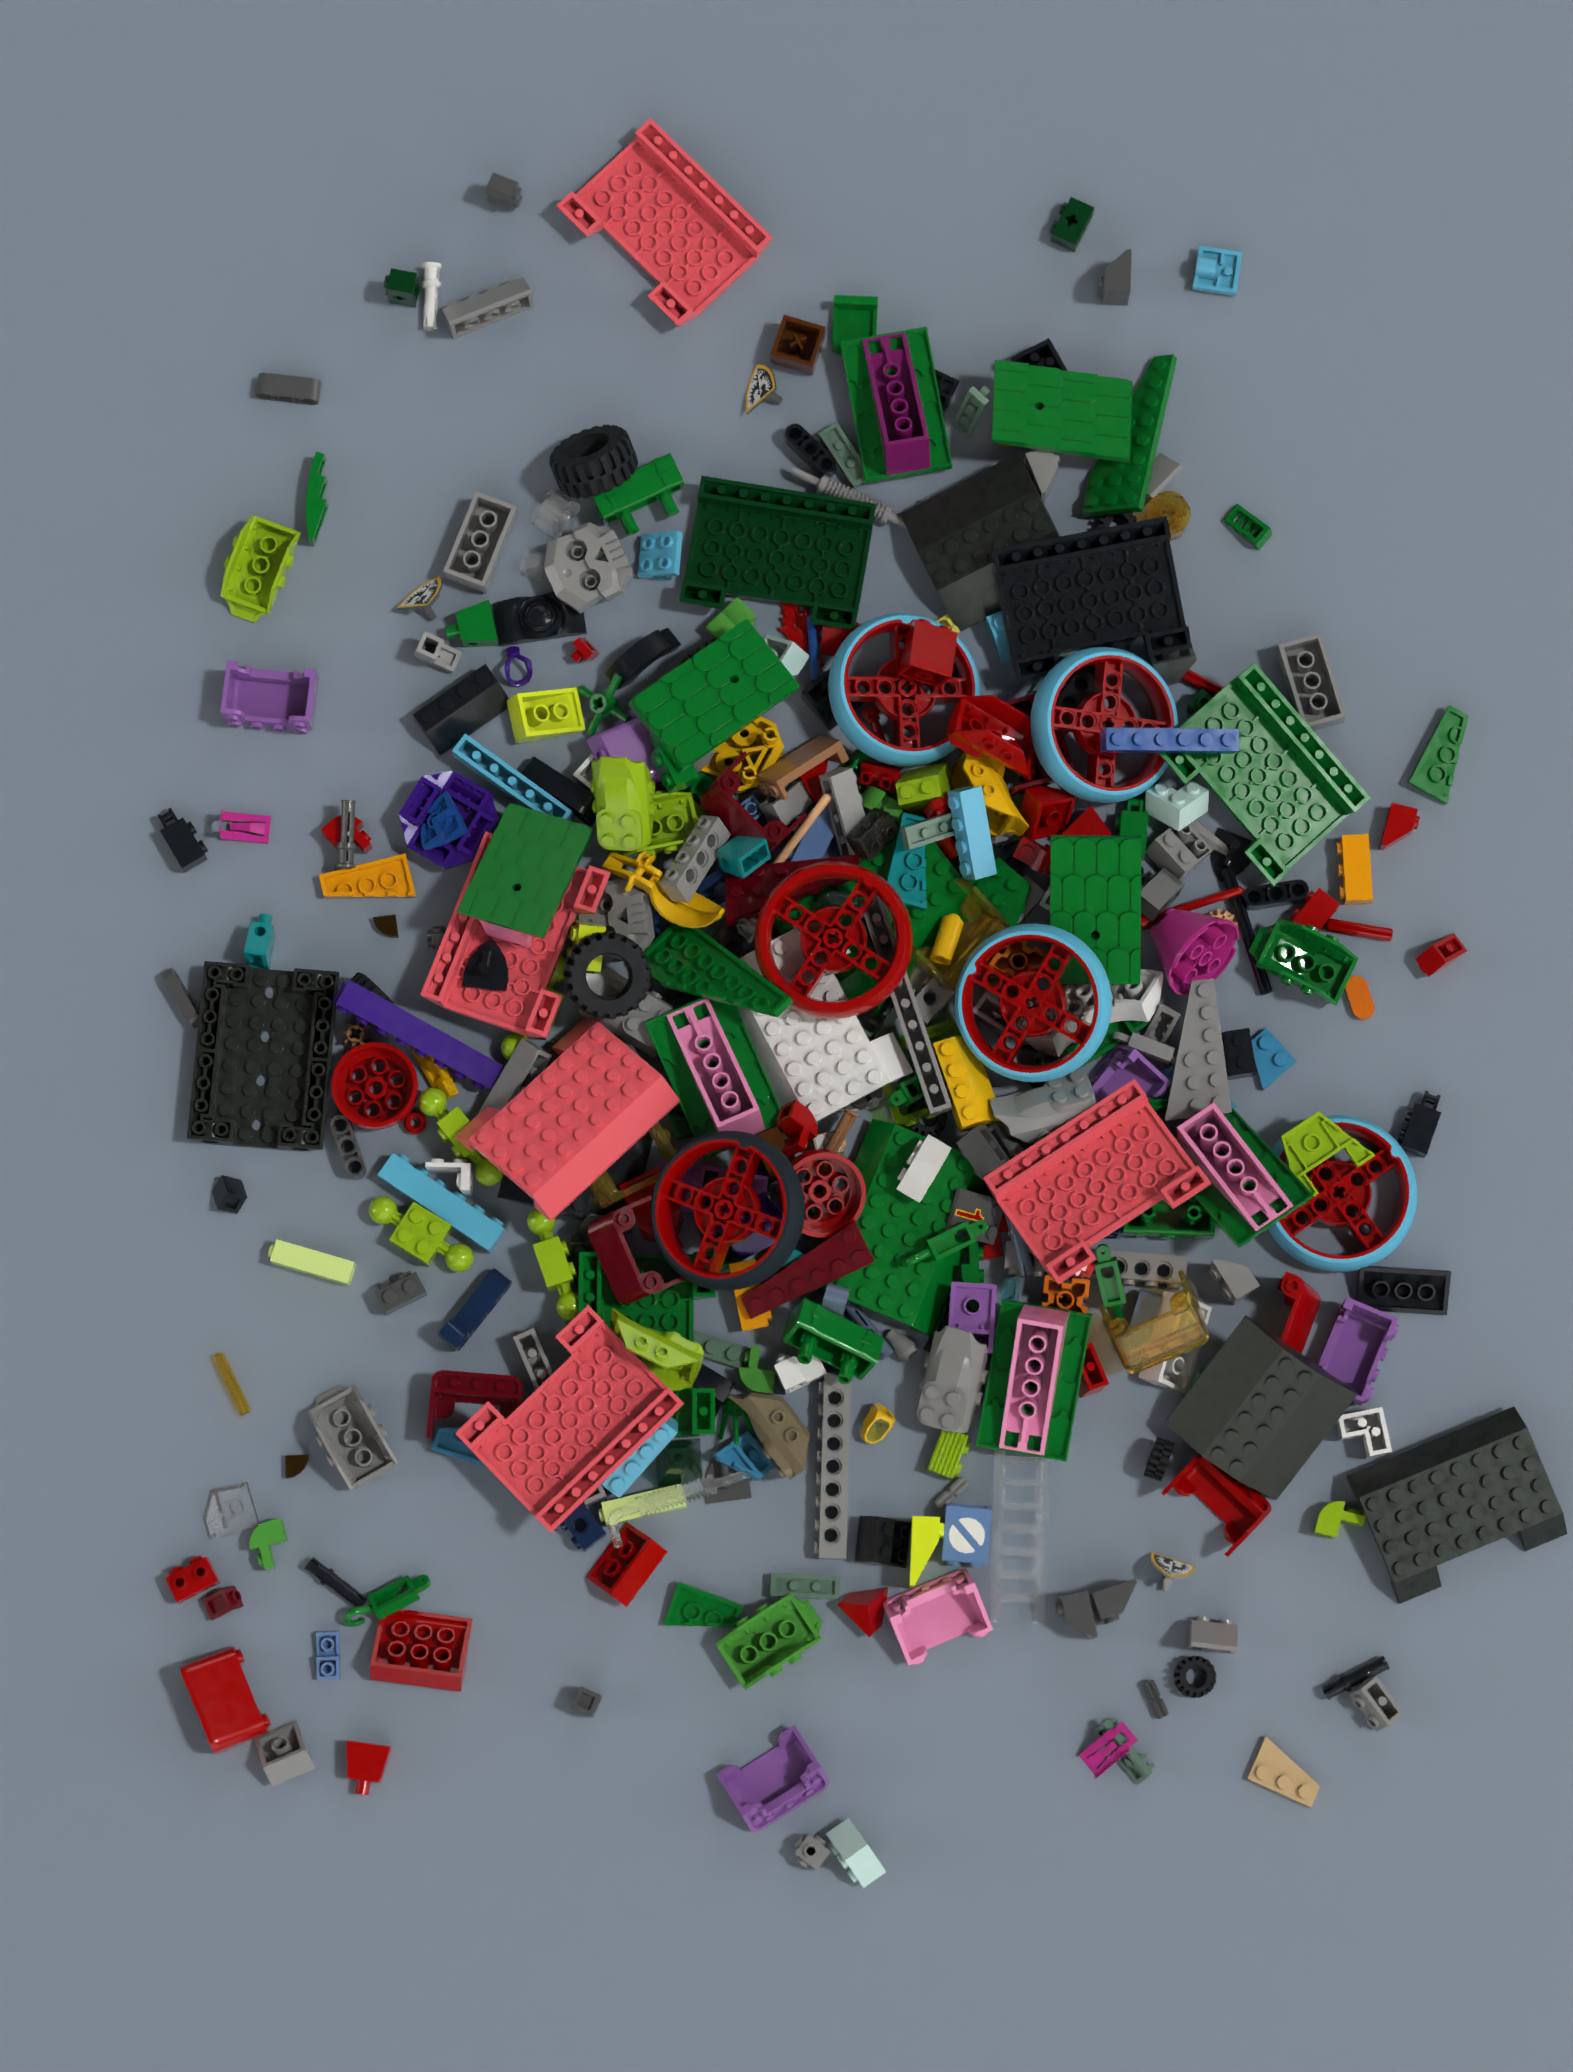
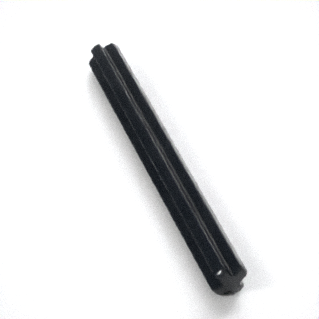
M1232 867L1221 871L1226 890L1239 886ZM1242 894L1229 898L1260 994H1270L1272 987L1267 971L1256 966V960L1249 952L1255 934Z

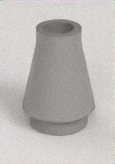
M892 1329L885 1337L900 1360L903 1359L905 1362L910 1361L919 1350L915 1342L899 1333L896 1329Z

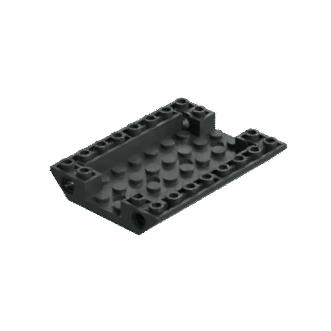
M204 962L187 1139L214 1145L290 1151L323 1150L337 1006L332 1001L338 992L340 972L294 968V971L251 968L249 964ZM269 987L277 988L278 994L275 998H268L265 995ZM271 1031L274 1034L272 1041L263 1042L261 1040L262 1033ZM261 1075L269 1077V1083L264 1087L257 1084V1078ZM257 1119H262L265 1122V1127L261 1131H256L252 1128L253 1122Z

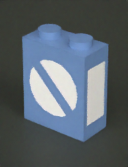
M946 1503L942 1560L946 1561V1564L960 1565V1562H968L971 1567H982L983 1564H988L992 1518L991 1506Z

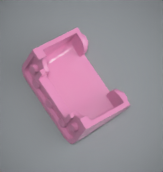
M958 1569L893 1596L883 1603L884 1610L908 1666L922 1663L927 1656V1649L967 1632L971 1636L981 1638L993 1630L975 1582L967 1569Z

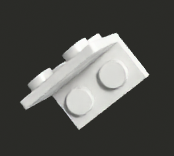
M431 1159V1162H425V1168L429 1173L457 1174L458 1189L461 1190L463 1196L473 1197L474 1169L471 1163H467V1160L454 1159L453 1163H445L444 1159Z

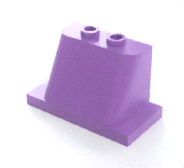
M632 709L626 713L631 717L630 721L623 723L617 720L614 723L615 727L595 734L587 740L595 760H599L600 756L626 757L630 761L645 762L651 772V780L655 782V791L664 790L665 793L668 792L661 782V776L657 768L651 762L650 754L655 748L650 740V732Z

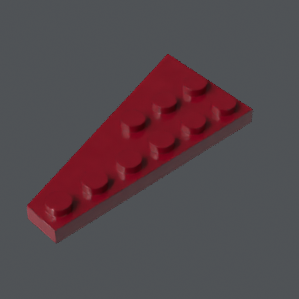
M859 855L762 864L745 878L725 872L727 927L735 924L734 921L746 917V920L754 917L755 913L760 912L771 891L784 878L798 869L827 861L849 862L860 865ZM841 879L817 881L801 888L790 899L796 902L801 900V896L809 893L815 895L821 892L820 889L831 885L836 887L850 881Z

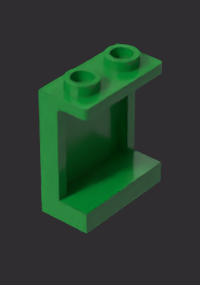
M834 295L832 352L842 355L840 341L876 335L878 297Z

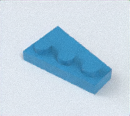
M461 1427L438 1428L432 1451L486 1467L455 1434Z

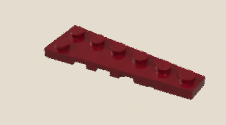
M856 1220L741 1297L750 1319L874 1263L875 1260Z

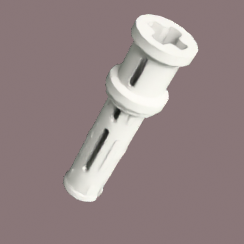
M425 262L422 264L424 281L421 282V286L424 289L423 329L436 330L437 294L441 287L439 270L442 268V265L437 262Z

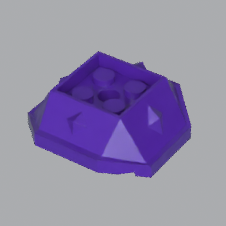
M455 771L422 776L399 812L407 848L445 870L474 861L485 831L493 833L499 824L492 793ZM447 791L457 806L468 833L447 844L425 851L421 843L422 824L425 823L427 825V819L430 815L427 811L432 803L442 793Z

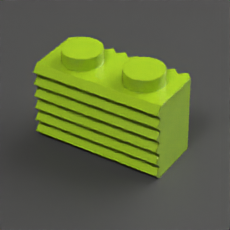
M942 1430L927 1471L953 1480L954 1475L959 1477L963 1466L962 1463H959L962 1454L967 1455L971 1442L967 1441L969 1436L963 1433Z

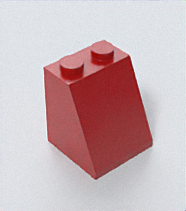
M925 619L913 621L909 626L897 675L940 688L952 676L958 633L952 631L947 626L941 625L938 627L932 625L930 621Z

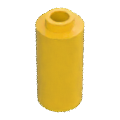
M950 913L942 917L930 955V959L933 962L945 966L951 965L964 925L960 916Z

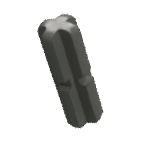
M1154 1680L1144 1682L1142 1686L1148 1699L1152 1702L1150 1704L1156 1717L1161 1719L1167 1716L1169 1712L1163 1699L1159 1697L1160 1693Z

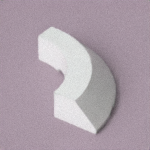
M1140 969V984H1110L1112 995L1110 1023L1129 1020L1149 1022L1159 1007L1164 977L1163 972ZM1069 984L1063 987L1067 1000L1066 1009L1091 1023L1094 1013V994L1091 984ZM1053 1008L1048 1010V1018L1055 1021L1058 1017L1057 1011ZM1025 1018L1018 1025L1022 1029L1027 1026ZM1074 1020L1068 1021V1030L1070 1032L1077 1030V1023ZM1055 1029L1046 1035L1038 1037L1027 1036L1025 1039L1037 1051H1044L1045 1054L1060 1057L1063 1051L1074 1042V1040Z

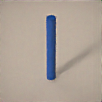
M807 616L811 682H814L819 678L816 625L811 624L812 616Z

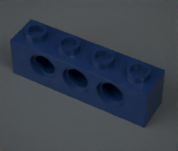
M584 1503L579 1505L560 1524L564 1532L569 1529L572 1533L571 1541L577 1549L583 1548L585 1552L607 1535ZM580 1519L587 1523L586 1529L582 1532L574 1529V1523Z

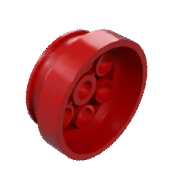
M380 1042L361 1044L348 1051L335 1067L332 1077L334 1101L340 1112L351 1123L361 1128L382 1130L400 1123L410 1114L418 1098L419 1081L416 1070L409 1058L392 1045ZM383 1062L386 1064V1068L382 1072H376L374 1070L376 1063ZM357 1071L365 1072V1077L360 1081L353 1079V1075ZM397 1075L404 1077L402 1084H392L393 1077ZM380 1084L383 1086V1090L379 1094L371 1093L372 1086ZM360 1093L362 1094V1099L358 1103H352L350 1101L352 1094ZM397 1097L401 1099L400 1105L395 1108L390 1107V1099ZM377 1106L380 1108V1112L376 1116L368 1115L369 1108Z
M815 1149L802 1153L790 1162L797 1174L801 1170L807 1171L805 1178L800 1179L805 1201V1218L802 1233L818 1238L831 1237L859 1218L865 1204L866 1187L862 1174L847 1157L833 1150ZM823 1163H828L827 1170L822 1173L819 1172V1166ZM838 1178H844L843 1185L835 1187V1181ZM778 1183V1203L783 1213V1195ZM815 1186H823L819 1194H813ZM838 1200V1206L834 1209H829L830 1202ZM811 1207H817L816 1214L808 1216V1210Z

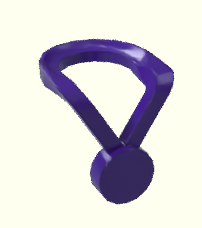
M510 646L506 648V656L509 658L504 665L505 676L510 685L521 687L526 685L532 678V662L529 658L520 655L519 647ZM514 658L525 662L527 669L526 677L520 681L512 680L510 677V664Z

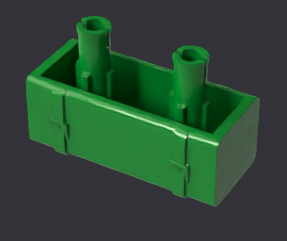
M668 453L636 468L631 478L624 481L621 486L615 487L607 493H601L598 496H590L603 525L620 519L626 535L630 536L640 530L631 513L659 500L667 518L679 513V509L671 494L684 489V480L671 453Z
M1192 1197L1174 1209L1161 1200L1123 1225L1122 1236L1135 1238L1159 1237L1160 1239H1213L1215 1236V1222Z
M806 1298L789 1314L781 1339L800 1349L797 1361L801 1364H809L813 1356L839 1369L837 1381L841 1384H850L852 1376L862 1380L877 1364L884 1338L873 1333L872 1330L865 1329Z

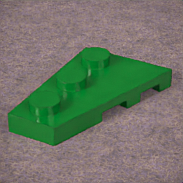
M679 1581L663 1625L736 1627L744 1605Z

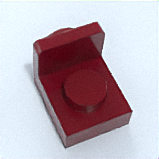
M235 1586L224 1588L202 1599L211 1621L244 1606L241 1594Z

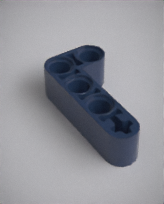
M494 1268L456 1316L446 1322L438 1336L456 1351H459L508 1291L513 1282Z

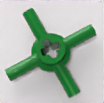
M614 673L607 690L597 694L583 685L578 688V693L590 700V708L595 713L586 730L587 734L593 736L602 718H607L611 715L623 723L631 720L629 715L618 709L619 703L617 698L614 697L622 679L621 675Z

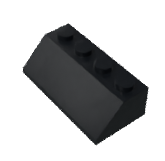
M484 664L415 712L413 717L441 756L457 745L464 734L470 736L507 710V700L509 698L488 666Z

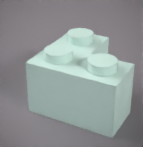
M1160 781L1146 791L1145 812H1149L1148 815L1180 831L1208 812L1209 790L1191 781L1177 791Z
M849 1818L826 1833L831 1841L827 1845L835 1856L840 1854L837 1859L844 1869L850 1868L846 1872L854 1883L859 1881L862 1887L865 1888L886 1872Z

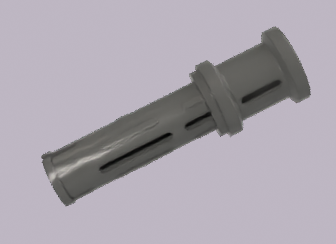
M341 800L340 842H338L336 847L339 849L336 867L356 868L354 864V850L357 849L356 843H353L356 801Z

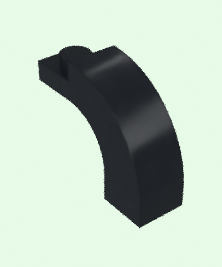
M669 628L662 631L657 629L626 650L607 669L605 674L610 681L614 673L622 676L617 688L619 690L632 684L640 673L654 661L677 650L681 643Z

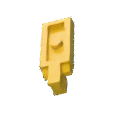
M414 1048L412 1053L432 1088H438L443 1091L447 1099L456 1096L459 1092L455 1083H453V1078L447 1067L443 1069L434 1064V1058L429 1055L424 1058L416 1054Z

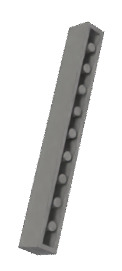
M876 896L864 914V918L876 954L891 963L895 952L896 938L884 903ZM864 899L859 900L861 907L865 903ZM906 971L902 981L891 994V998L932 1117L953 1109Z

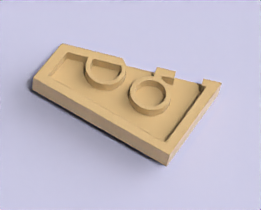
M1265 1736L1247 1779L1311 1808L1320 1786Z

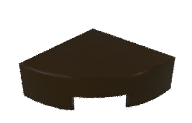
M396 914L373 917L376 927L383 934L392 938H399Z
M309 1454L286 1455L287 1479L296 1477L305 1469L309 1461Z

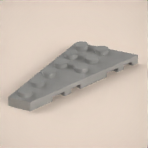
M1214 978L1191 981L1164 1121L1191 1118L1213 1102L1223 1114L1232 1113Z

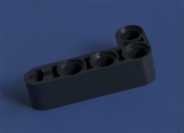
M532 756L520 773L571 809L582 822L592 827L596 822V813H593L592 809L595 796L538 758Z

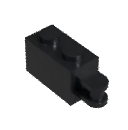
M170 807L169 811L165 814L157 815L164 826V829L160 830L185 873L208 860L205 855L208 850L202 840L197 842L194 837L197 831L191 821L186 823L184 818L178 820ZM174 819V823L169 826L166 825L167 822Z
M1427 1090L1424 1092L1420 1105L1416 1103L1412 1109L1408 1108L1404 1119L1408 1122L1405 1130H1400L1397 1142H1400V1146L1404 1151L1423 1158L1428 1153L1441 1112L1436 1111L1441 1095L1437 1094V1096L1428 1094L1429 1091ZM1425 1102L1432 1104V1109L1425 1107Z

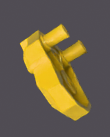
M760 716L716 747L709 764L698 773L702 772L713 779H717L729 767L725 765L726 760L734 762L746 752L748 754L747 757L733 769L740 779V786L735 793L740 794L753 788H759V781L756 775L780 761L784 753V745L779 736L777 724ZM747 731L749 734L747 737H742L740 733ZM759 756L755 764H753L750 757Z

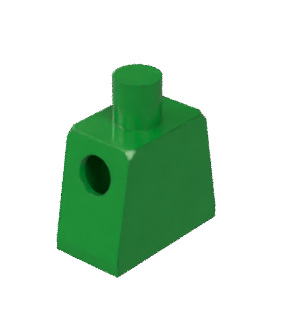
M489 600L456 612L458 624L445 626L447 638L461 637L463 647L499 646Z

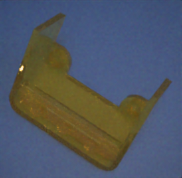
M960 878L956 880V883L968 895L961 905V914L967 921L963 925L951 965L945 966L933 962L930 959L932 948L929 946L923 947L920 950L913 946L911 956L919 967L952 991H956L959 975L972 952L993 934L1010 927L1008 921L975 885Z
M1182 1270L1178 1274L1184 1290L1175 1293L1171 1297L1169 1302L1171 1311L1130 1328L1125 1319H1113L1103 1304L1099 1305L1108 1336L1123 1367L1128 1373H1139L1198 1348L1208 1341L1209 1332L1195 1290Z

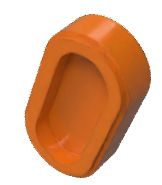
M1352 976L1349 978L1344 989L1353 1016L1359 1020H1367L1373 1015L1375 1010L1367 982L1360 976Z

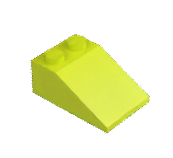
M577 687L518 693L507 700L515 743L539 741L586 730Z
M912 1516L909 1588H914L933 1554L939 1538L944 1537V1523H940V1517Z

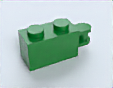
M650 734V740L655 748L650 754L651 762L657 768L661 776V782L667 788L669 794L692 786L699 778L693 764L680 772Z
M1144 797L1128 799L1127 810H1122L1120 817L1116 816L1115 830H1119V836H1141V861H1144L1149 813L1143 812ZM1131 807L1139 808V812L1130 811Z

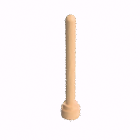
M824 794L773 863L785 862L830 802L831 796L829 794Z

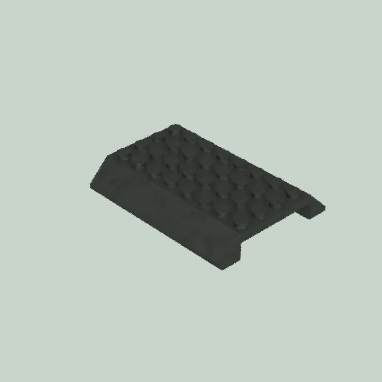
M1514 1406L1346 1476L1354 1497H1357L1380 1550L1392 1579L1390 1583L1399 1604L1441 1587L1437 1565L1516 1532L1524 1551L1567 1534L1560 1504L1529 1430Z

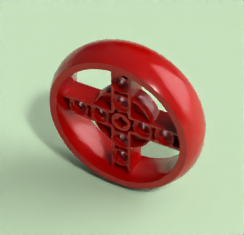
M827 861L815 863L788 875L766 898L755 925V956L762 976L792 999L793 1003L789 1005L790 1007L818 1018H848L878 1006L900 984L912 956V923L900 895L877 873L849 862ZM841 879L857 883L842 907H825L812 913L790 899L801 888L821 880ZM876 896L887 907L895 927L896 946L891 963L867 948V932L861 919ZM861 897L865 900V903L862 907H855L852 904L853 900ZM794 910L802 913L801 918L797 921L789 918L790 913ZM776 916L801 932L800 948L806 961L791 984L780 973L772 953L771 936ZM842 917H851L852 923L849 926H842L840 924ZM811 923H819L821 925L820 930L816 933L810 932L808 927ZM835 935H837V939L839 942H833L832 945L829 944L830 940L828 939V937H834ZM850 947H856L859 950L858 955L854 958L846 955ZM818 954H825L827 961L823 964H818L815 962V957ZM870 959L878 962L877 967L873 970L865 967L866 962ZM855 967L878 982L867 992L848 1000L823 1001L810 997L825 973H842ZM807 972L815 975L811 983H805L802 980L803 975Z

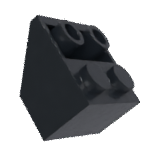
M829 668L801 692V699L828 730L831 731L838 724L829 701ZM850 701L854 711L864 703L862 701Z
M860 1516L855 1562L906 1568L911 1523L880 1516Z

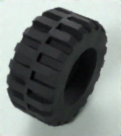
M603 425L600 427L593 426L590 429L586 428L561 441V444L557 445L551 453L549 464L560 491L568 497L579 499L580 497L598 496L601 493H607L612 491L613 488L621 486L624 481L629 480L631 475L635 473L638 459L629 435L623 428L617 425Z
M609 931L592 933L591 936L582 938L577 945L572 947L570 955L565 960V969H563L564 986L570 999L582 1011L600 1019H616V1017H624L630 1011L636 1010L639 1007V1003L645 1000L647 996L646 992L651 986L650 975L652 973L648 963L649 960L638 944L625 935ZM612 954L621 958L626 964L628 981L623 990L618 994L607 997L600 996L594 993L588 986L586 971L590 962L597 956Z

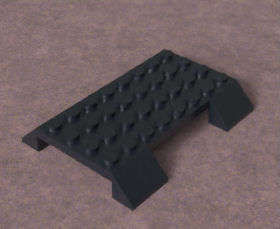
M1167 516L992 550L997 592L1010 659L1017 682L1045 677L1059 663L1058 652L1141 636L1148 657L1193 648L1189 626H1186L1170 545L1171 533Z

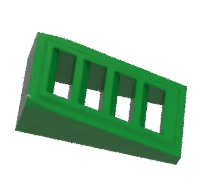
M1236 504L1223 519V522L1258 550L1272 536L1269 526L1239 504ZM1241 513V518L1234 523L1235 518ZM1248 519V523L1241 528V525ZM1255 525L1256 527L1249 534L1248 531Z

